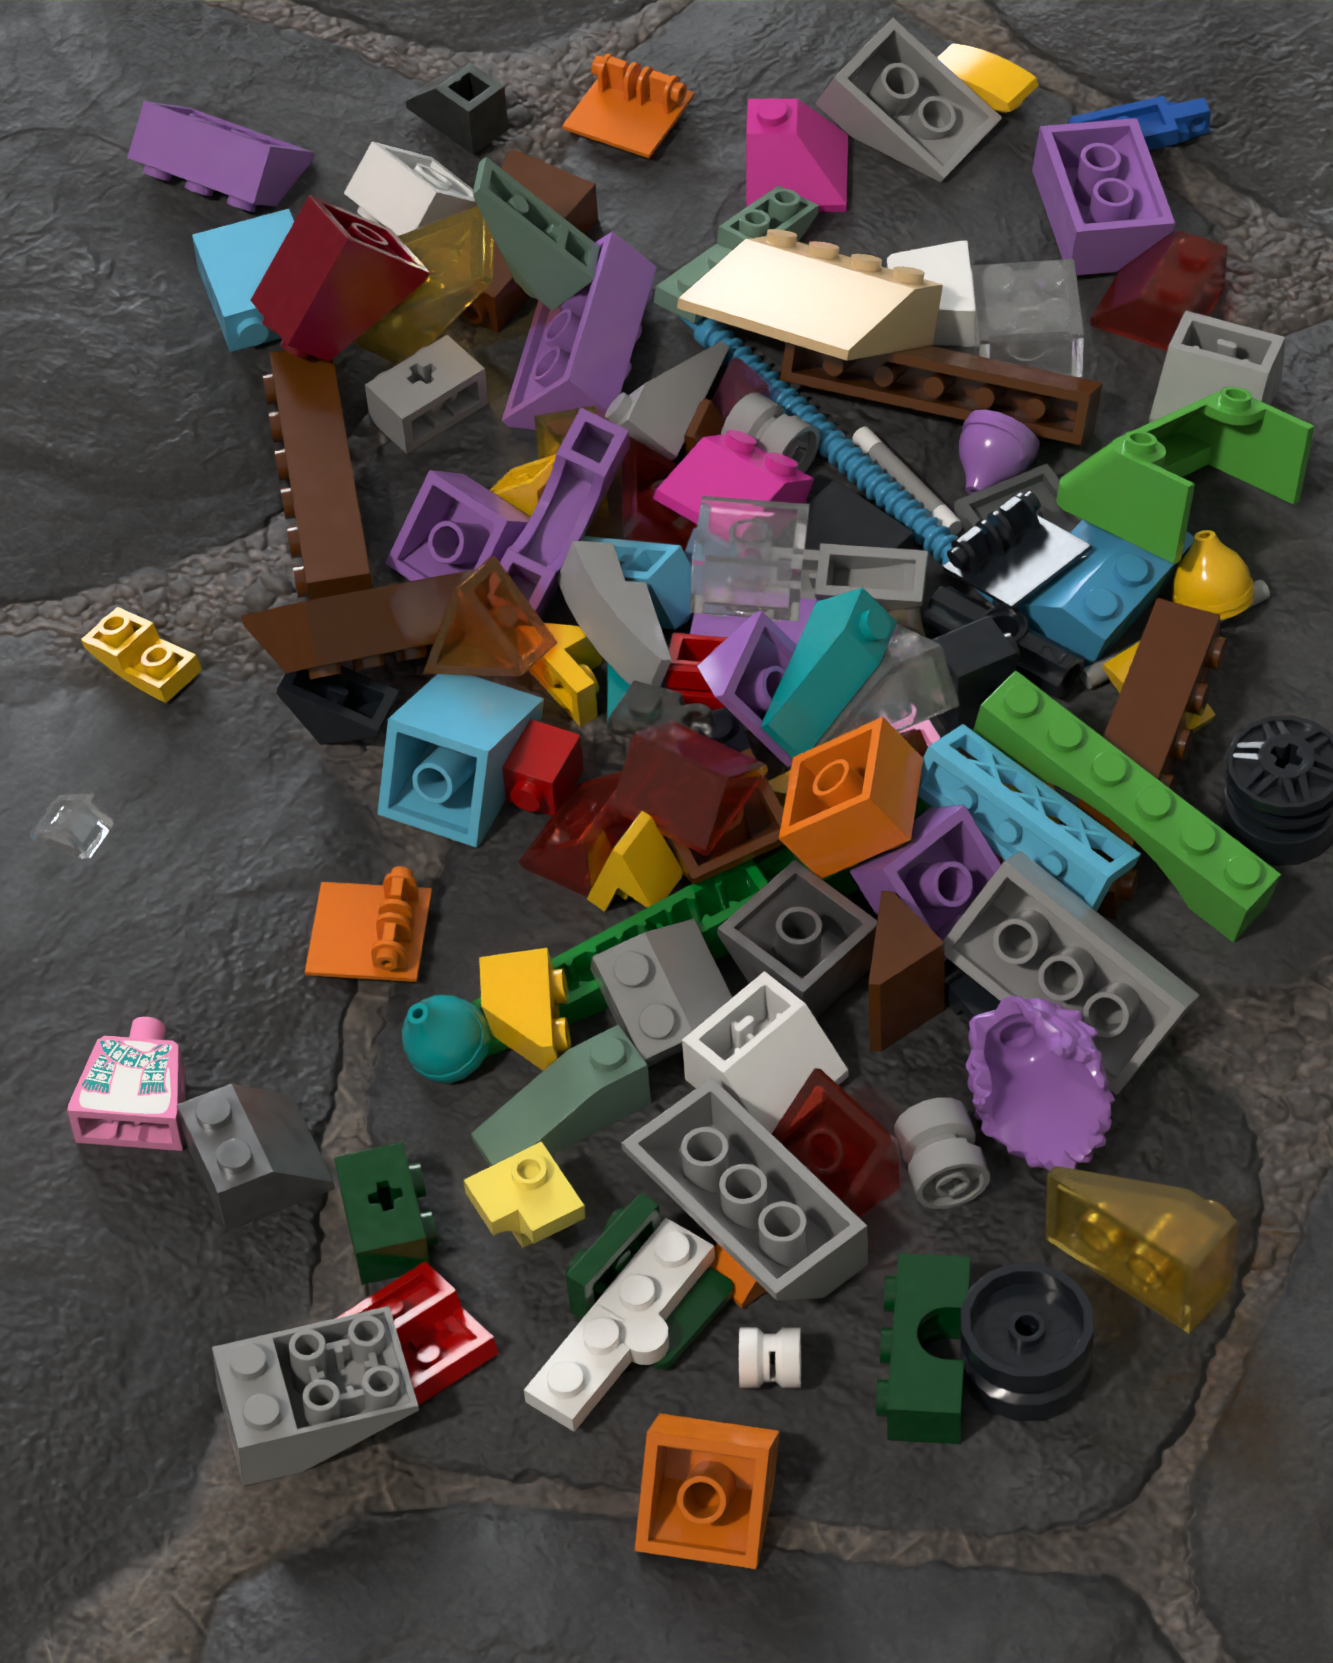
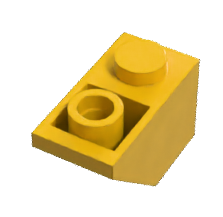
M547 948L479 957L481 1006L492 1035L544 1071L562 1053L571 1048L568 1021L566 1017L560 1018L559 1004L568 1003V987L564 969H554Z

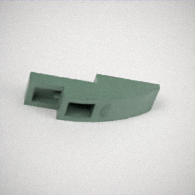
M780 185L776 186L720 225L715 245L656 285L654 303L693 324L697 323L704 317L677 309L680 296L745 239L767 236V230L778 229L797 234V242H799L818 214L819 205L800 196L791 189H786Z

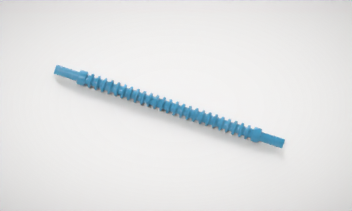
M678 316L694 331V339L704 349H708L720 341L728 345L729 349L721 364L726 365L730 373L736 374L739 381L745 382L749 390L759 392L783 407L786 415H796L816 427L820 434L819 454L824 458H828L832 466H838L840 474L847 475L848 481L857 484V489L860 492H866V497L870 501H875L878 509L885 510L887 515L893 519L895 518L897 522L911 530L914 541L919 545H923L925 551L933 554L936 562L942 563V566L949 562L947 552L952 549L951 542L958 538V536L950 535V530L947 526H941L940 520L937 517H931V512L926 508H921V503L918 500L912 499L908 491H902L900 483L893 482L891 475L883 473L882 467L874 464L870 456H864V451L861 448L855 447V443L851 439H846L843 431L836 430L835 424L827 422L826 416L818 413L814 405H808V400L805 397L799 396V392L795 388H790L788 382L781 381L780 374L772 371L768 363H763L762 358L759 355L753 354V350L750 347L744 346L742 339L735 338L734 332L727 330L723 322L704 317L693 324ZM977 590L993 606L1001 604Z

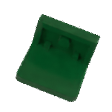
M639 1193L626 1209L623 1207L619 1208L611 1215L604 1227L603 1234L589 1249L584 1248L573 1257L566 1270L570 1313L582 1320L661 1224L658 1203ZM711 1267L706 1269L666 1318L665 1322L669 1332V1349L660 1361L650 1364L651 1366L659 1370H665L675 1363L732 1298L733 1285L730 1279Z

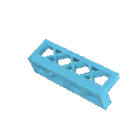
M964 724L928 746L923 757L918 796L932 807L965 805L993 852L1007 860L1019 851H1022L1096 912L1112 882L1132 869L1138 861L1141 853ZM961 747L977 760L967 759L956 749ZM1002 783L1013 785L1022 793L1013 792ZM1047 816L1056 817L1067 826L1056 824ZM1091 848L1102 850L1113 858L1114 861L1108 862Z

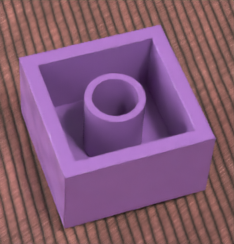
M955 805L930 807L914 820L910 841L905 842L896 849L887 850L862 861L850 870V873L877 917L881 891H893L943 941L1001 864L966 806Z

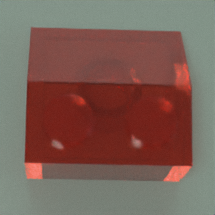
M1178 231L1164 237L1120 269L1091 316L1090 326L1167 351L1185 311L1209 316L1225 290L1228 246L1183 231Z

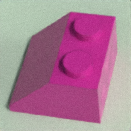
M728 430L723 435L703 437L656 489L653 499L736 546L778 539L794 518L804 509L814 478L797 469L798 464L793 459L778 453H767L756 446L757 441L752 436L740 431Z

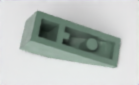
M485 157L479 162L472 195L514 281L522 287L526 294L538 299L550 310L554 311L594 280L600 246L489 158Z
M618 1024L568 1049L471 1133L472 1141L490 1167L541 1141L550 1155L651 1105L648 1065Z

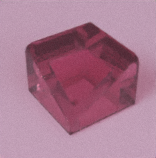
M736 357L730 361L712 399V403L726 420L733 407L749 393L759 392L769 398V386L742 359Z

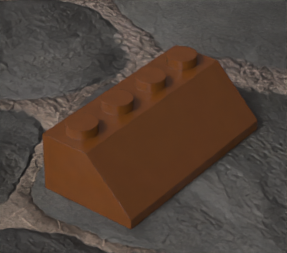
M477 569L313 599L242 615L244 627L285 673L308 669L310 680L341 674L340 662L351 660L353 671L385 665L384 654L395 652L396 662L429 656L426 645L437 643L439 654L470 648V636L490 632Z

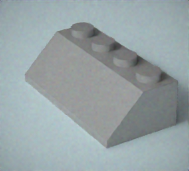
M1019 851L1002 863L943 940L945 943V956L998 1000L1002 1001V999L1014 995L1022 996L1024 999L1041 998L1060 1004L1065 1009L1080 1011L1083 1015L1082 1021L1098 1031V1035L1094 1038L1093 1042L1096 1049L1101 1052L1106 1078L1109 1081L1108 1088L1115 1095L1120 1093L1200 996L1022 851Z
M712 1077L621 1142L622 1150L775 1300L824 1298L868 1265L867 1225Z

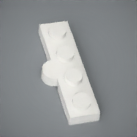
M665 1218L524 1389L525 1402L575 1432L631 1362L640 1365H650L660 1361L666 1355L669 1349V1332L665 1320L714 1261V1245Z

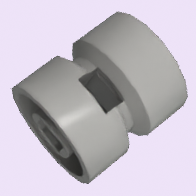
M759 392L749 393L733 407L721 431V435L726 434L728 430H736L752 436L756 439V446L767 453H778L793 459L798 464L797 469L803 473L808 470L814 460L820 442L819 430L796 415H786L783 407Z
M933 1098L908 1108L899 1116L894 1124V1134L902 1157L908 1164V1174L917 1200L923 1206L931 1209H948L960 1206L975 1199L986 1189L990 1182V1172L981 1147L974 1145L975 1131L967 1108L961 1101L953 1098Z

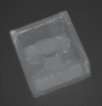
M1074 259L971 265L975 304L976 356L1074 377H1082L1084 332Z

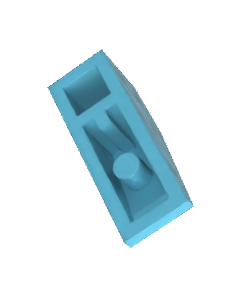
M590 536L583 537L582 541L613 543L625 581L646 582L661 628L675 630L691 618L692 612L696 607L699 589L704 588L680 545Z

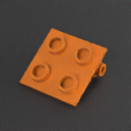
M609 53L604 55V57L597 55L591 66V73L597 75V79L564 122L562 129L650 158L694 98L695 92L687 90V85L681 83L679 76H669L654 71L653 68L648 66L641 70V65L636 62H632L628 67L627 61L615 58L614 55Z
M403 866L392 868L391 873L384 877L383 885L321 882L305 975L417 982L432 888L418 887L417 881L413 877V872Z

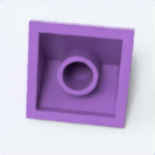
M759 611L749 617L697 667L714 696L788 767L792 765L793 759L760 726L797 645L763 611Z

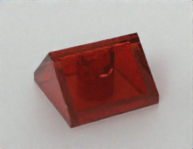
M629 436L630 448L622 462V521L624 540L680 545L685 553L693 529L701 526L653 499L656 489L678 465Z
M671 721L633 733L612 807L614 812L635 821L641 811H644L653 818L656 828L662 835L708 856L766 775L768 768L766 764L675 721Z
M635 766L576 784L518 862L524 869L588 897L614 847L641 811L649 815L646 773L639 766Z
M814 1068L777 1124L772 1135L860 1218L900 1188L899 1141L822 1069Z

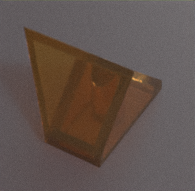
M492 556L453 590L423 674L518 677L527 672L558 642L498 559Z

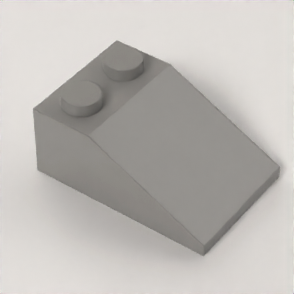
M894 18L833 78L816 102V105L852 138L939 182H942L1002 119L991 106Z

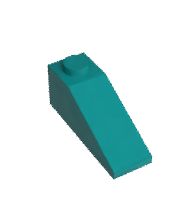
M863 587L816 602L760 727L792 759L814 747L878 667L898 623Z

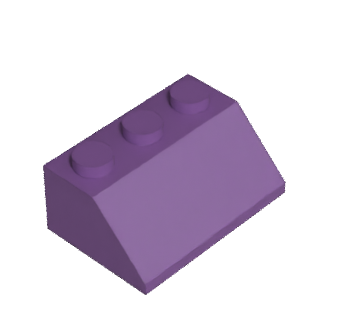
M144 101L127 158L145 164L144 174L166 181H171L173 175L186 179L184 188L190 191L213 196L216 190L228 195L227 204L255 212L257 205L277 206L310 165L314 152L189 107Z
M1137 118L1040 126L1032 172L1068 276L1117 272L1174 231L1175 221Z

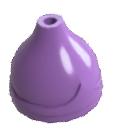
M975 410L970 413L964 421L959 440V459L966 476V492L971 495L1026 472L1035 461L1040 447V442L1035 433L1023 423L1000 412Z

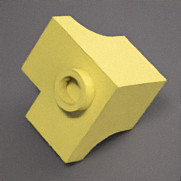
M542 1141L464 1179L465 1193L492 1235L512 1231L522 1248L532 1243L535 1244L586 1218L584 1204Z

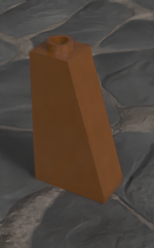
M511 149L507 153L501 169L584 235L598 221L595 183L515 149ZM480 214L452 279L456 314L472 324H479L499 333L530 296L514 281L482 214Z

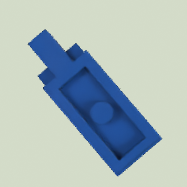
M1165 96L1072 116L1069 119V124L1137 118L1148 150L1182 143L1188 139L1210 132V109L1205 98L1177 103L1167 102Z

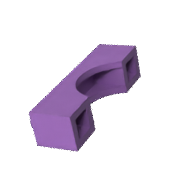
M580 408L556 454L550 477L530 520L515 543L507 548L483 595L486 610L517 625L524 621H541L559 586L557 578L572 541H582L630 448L629 430Z

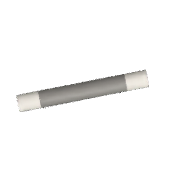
M867 426L859 428L854 433L853 442L867 456H870L876 465H880L884 473L890 474L893 482L900 483L902 491H908L912 499L918 500L921 503V508L928 509L931 512V517H937L940 520L941 526H947L950 530V535H957L963 527L961 520Z

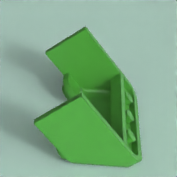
M1225 387L1220 392L1213 393L1136 430L1127 432L1125 435L1110 442L1060 478L1056 502L1064 511L1166 561L1176 564L1181 561L1195 483L1182 478L1183 476L1206 465H1210L1294 505L1300 502L1315 426L1253 398L1252 394L1243 388Z

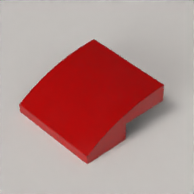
M426 1261L337 1317L386 1306L390 1307L418 1406L499 1354L494 1337L462 1308L457 1291Z

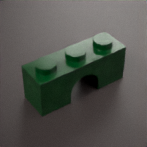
M898 1253L897 1276H885L884 1312H894L893 1328H881L880 1364H890L889 1380H877L876 1416L887 1417V1440L961 1445L964 1360L936 1358L928 1354L924 1348L930 1343L941 1339L961 1340V1307L971 1285V1257Z

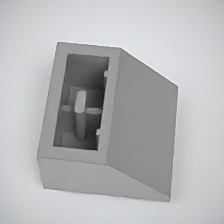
M1185 311L1167 350L1149 423L1213 393L1220 392L1225 387L1243 388L1249 391L1253 398L1271 405L1282 381L1285 337Z

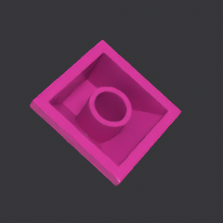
M748 99L746 207L780 185L818 204V212H847L848 134L799 99Z

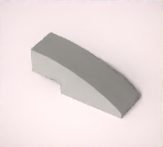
M572 541L557 578L568 607L582 631L612 668L644 698H655L671 663V657L646 582L625 581L613 543Z
M820 543V550L770 547L764 595L824 600L863 587L886 611L923 606L929 554L928 551L823 543Z

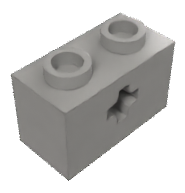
M445 335L429 346L421 348L413 356L390 370L380 373L373 380L365 384L370 420L406 454L489 404L485 368L448 335Z

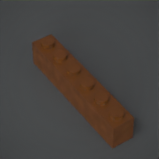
M786 342L780 380L962 420H966L968 415L975 410L996 411L1023 423L1036 436L1082 445L1094 433L1103 382L933 346H924L846 361Z
M286 350L269 352L272 373L264 374L263 382L267 405L278 404L279 410L268 412L273 443L284 441L285 447L284 449L274 451L279 481L290 479L291 487L280 489L285 519L296 518L297 526L287 527L291 557H302L303 565L293 566L298 598L309 597V600L372 589L334 360L332 359L328 362L313 355H309L308 359L305 360L292 355Z
M1157 598L1103 738L1174 791L1176 776L1172 775L1171 772L1176 760L1184 762L1187 758L1193 738V729H1189L1190 722L1194 714L1202 716L1210 694V684L1206 683L1211 669L1219 671L1227 649V639L1220 637L1219 614ZM1079 798L1076 805L1077 808L1139 853L1147 854L1133 838L1113 821ZM1091 848L1108 862L1114 861L1113 858L1102 850ZM1137 862L1132 869L1112 882L1097 913L1116 919L1123 900L1132 901L1140 879V869L1135 868Z

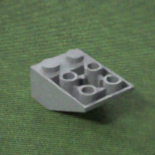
M389 1306L212 1347L217 1388L243 1486L304 1472L419 1411Z

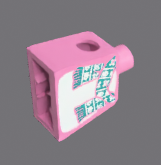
M138 1017L132 1022L129 1037L103 1036L97 1040L68 1104L67 1112L75 1143L183 1151L185 1138L177 1104L185 1102V1068L179 1044L174 1041L164 1040L166 1027L161 1021L152 1017Z

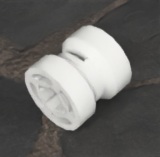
M740 1327V1388H759L764 1382H777L782 1388H801V1328L782 1327L776 1334H764L758 1327ZM771 1352H775V1364H771Z

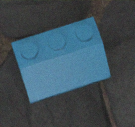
M1082 519L1071 531V534L1090 544L1092 550L1016 607V609L1025 615L1028 621L1027 626L1030 629L1083 656L1085 668L1101 660L1174 579V572L1178 563L1173 564ZM1187 531L1181 559L1189 551L1194 536Z

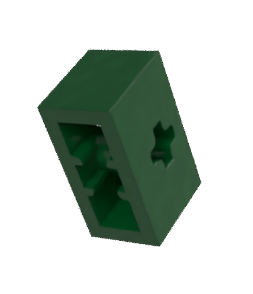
M403 1142L335 1156L334 1161L361 1285L403 1276L425 1261L430 1265L427 1247L438 1244L431 1210L419 1211L416 1198L426 1196L423 1175L419 1162L408 1164Z

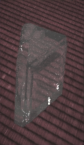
M94 793L56 795L32 829L30 836L39 843L79 858L89 859L109 833L115 820Z

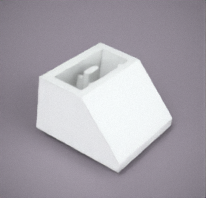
M765 971L682 1039L685 1080L695 1088H698L712 1077L775 1138L849 1077L847 1067L806 1003Z

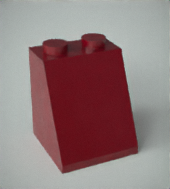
M309 195L250 301L263 315L262 323L282 338L280 345L286 351L301 359L306 360L309 355H313L330 362L425 283L430 272L390 228Z

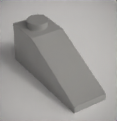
M720 341L646 382L629 396L624 392L621 393L607 409L606 419L629 430L630 448L624 459L647 477L677 457L685 441V432L699 403L702 402L703 398L705 399L729 349L728 345Z

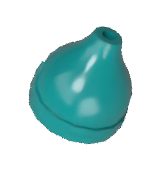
M434 995L414 1004L408 1010L402 1028L403 1050L407 1058L419 1074L437 1083H453L465 1079L477 1070L487 1056L491 1042L490 1027L480 1009L466 1000L453 995Z

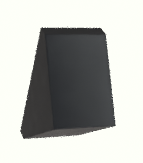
M341 666V674L311 680L308 669L285 673L276 694L317 742L323 745L377 737L398 697L399 690Z

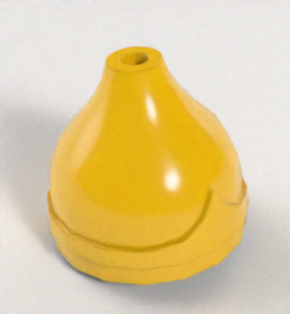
M1203 530L1194 535L1189 551L1177 564L1173 579L1172 601L1219 614L1220 620L1238 615L1253 603L1254 582L1250 576L1248 566L1237 552L1225 546L1218 539L1214 531Z

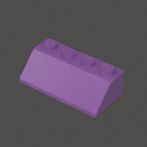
M613 231L595 242L600 246L595 277L592 282L554 311L538 301L502 418V422L508 427L567 434L580 408L606 419L607 409L620 395L623 382L631 371L630 358L634 344L642 333V326L640 324L645 307L653 294L651 285L657 266Z

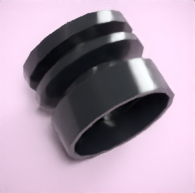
M1294 715L1269 716L1248 724L1233 738L1227 752L1226 787L1224 789L1222 812L1224 831L1264 862L1273 866L1299 865L1319 857L1333 844V733L1315 721Z

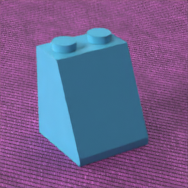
M445 667L388 718L377 815L473 847L480 845L506 801L502 766L529 720L541 722L544 698Z

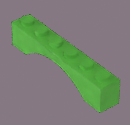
M1015 670L981 704L973 732L1036 778L1058 786L1082 799L1113 821L1133 838L1157 863L1175 886L1188 908L1234 943L1266 909L1281 876L1279 872Z

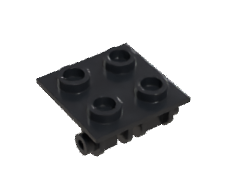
M1026 491L1024 494L1016 492L1011 496L1010 500L999 507L1000 512L996 510L991 511L987 515L988 521L979 520L972 529L951 542L952 549L947 552L949 562L942 567L944 571L1014 610L1092 550V546L1038 516L1036 511L1041 508V503L1033 492Z

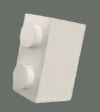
M373 141L344 192L345 195L359 205L357 210L359 215L390 228L410 251H416L417 247L435 251L441 250L474 228L481 214L472 195L474 189L433 157Z

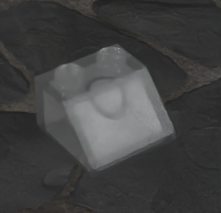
M702 496L692 556L690 613L709 614L715 617H751L754 613L763 611L772 621H799L810 504Z

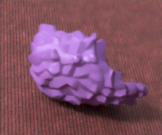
M1014 995L1002 999L996 1010L978 1014L969 1022L968 1041L971 1053L965 1065L969 1073L968 1088L973 1093L972 1102L976 1108L974 1118L982 1121L980 1129L984 1135L992 1137L998 1144L1007 1146L1009 1154L1025 1158L1028 1166L1031 1168L1041 1167L1058 1174L1071 1173L1077 1169V1162H1091L1094 1148L1105 1146L1106 1138L1103 1134L1110 1129L1112 1123L1110 1118L1111 1105L1115 1099L1108 1088L1109 1081L1106 1078L1101 1052L1096 1049L1093 1042L1094 1038L1098 1035V1031L1082 1021L1083 1015L1078 1010L1065 1009L1060 1004L1041 998L1024 999L1022 996Z

